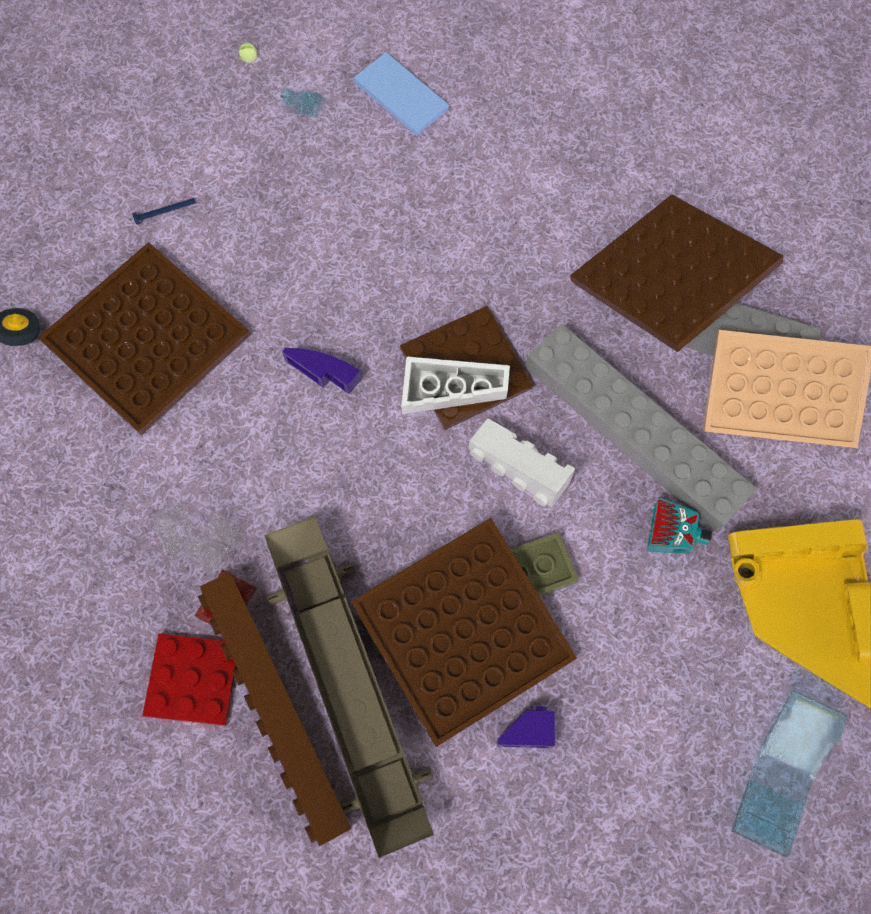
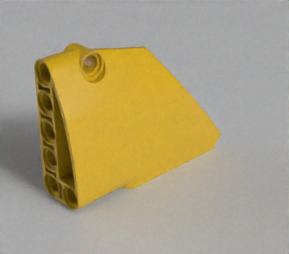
M844 520L730 533L728 535L733 579L739 587L754 636L871 709V581H868L864 561V552L868 546L863 520ZM748 568L752 571L753 576L748 579L743 578L739 575L738 570Z

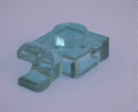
M282 89L280 98H283L281 105L294 107L295 114L317 118L322 95L300 90L299 95H296L289 89Z

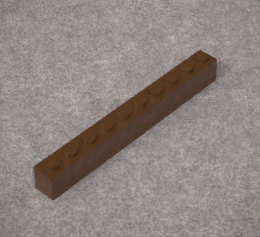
M229 572L201 585L202 594L198 596L203 610L209 609L214 618L209 620L215 636L221 634L225 642L220 646L227 661L230 659L234 661L236 669L232 670L233 675L239 686L244 684L248 694L244 695L245 701L250 711L256 709L260 719L255 721L262 737L268 735L272 745L267 748L274 763L280 761L284 772L280 773L281 779L286 789L292 787L296 795L292 802L298 815L304 814L309 823L304 828L311 843L317 841L318 845L321 846L351 830L349 822L231 573Z

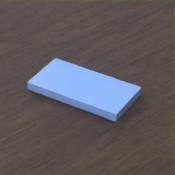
M387 52L354 77L355 84L416 136L449 110V104Z

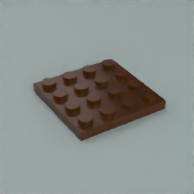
M488 306L400 345V350L405 359L406 357L510 366L506 399L435 409L434 412L444 430L521 395L534 387Z

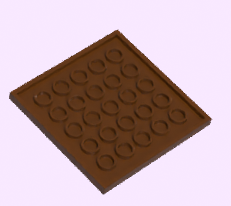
M671 194L572 273L570 278L576 286L676 352H679L783 264L784 256Z
M148 242L43 332L38 339L137 433L142 435L250 336V332Z
M489 518L351 601L435 747H438L577 659L492 518Z

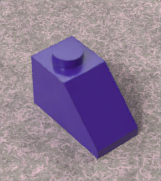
M531 706V711H526L498 738L497 747H555V711H548L546 706Z

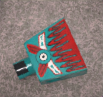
M658 498L654 505L647 551L690 554L694 549L695 542L709 545L712 530L698 527V512Z

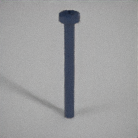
M192 198L139 215L135 212L132 214L136 225H138L140 220L195 204L196 201Z

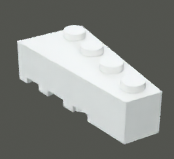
M487 418L469 441L470 454L480 462L485 460L492 465L491 469L497 475L509 477L513 480L512 484L520 491H525L526 489L533 494V499L542 506L547 504L552 508L569 486L575 468L569 464L565 468L556 463L557 458L549 453L541 455L534 444L527 440L517 441L515 433Z

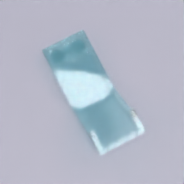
M794 690L790 692L758 751L731 832L783 857H789L812 781L833 744L840 741L847 714Z

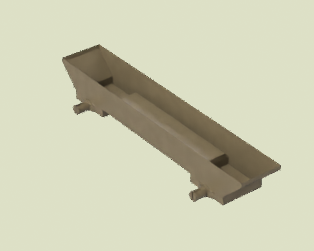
M315 516L264 535L282 588L280 591L267 595L268 601L271 606L283 600H286L289 604L355 790V798L340 803L341 808L352 805L343 809L344 814L360 808L378 858L433 836L432 827L419 795L418 784L432 778L434 779V776L431 773L422 777V775L432 772L430 767L414 773L408 766L342 589L341 578L356 573L353 563L337 569V566L331 560ZM307 560V564L285 572L298 611L301 612L309 609L295 617L278 570Z

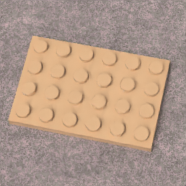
M717 329L703 431L858 448L871 373V346Z

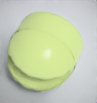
M244 43L240 46V59L244 62H252L257 58V51L253 44Z

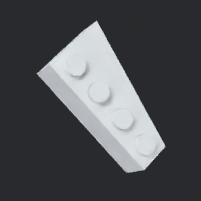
M406 357L401 404L402 413L408 414L506 399L510 366Z

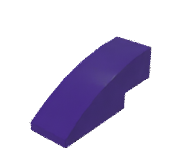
M284 348L282 351L284 360L323 388L331 381L350 394L361 381L360 370L331 355L301 348Z

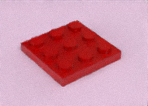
M158 633L142 716L226 726L234 683L232 670L236 669L233 659L227 661L220 645L225 642L222 640Z

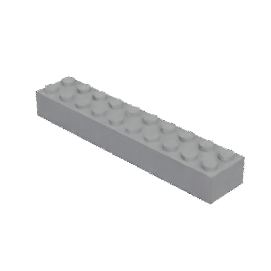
M560 324L527 356L525 365L527 370L684 506L698 512L699 519L714 532L718 533L757 490L756 487L563 324Z

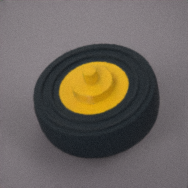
M11 308L0 312V342L2 344L23 346L33 342L38 337L40 332L39 320L31 311Z

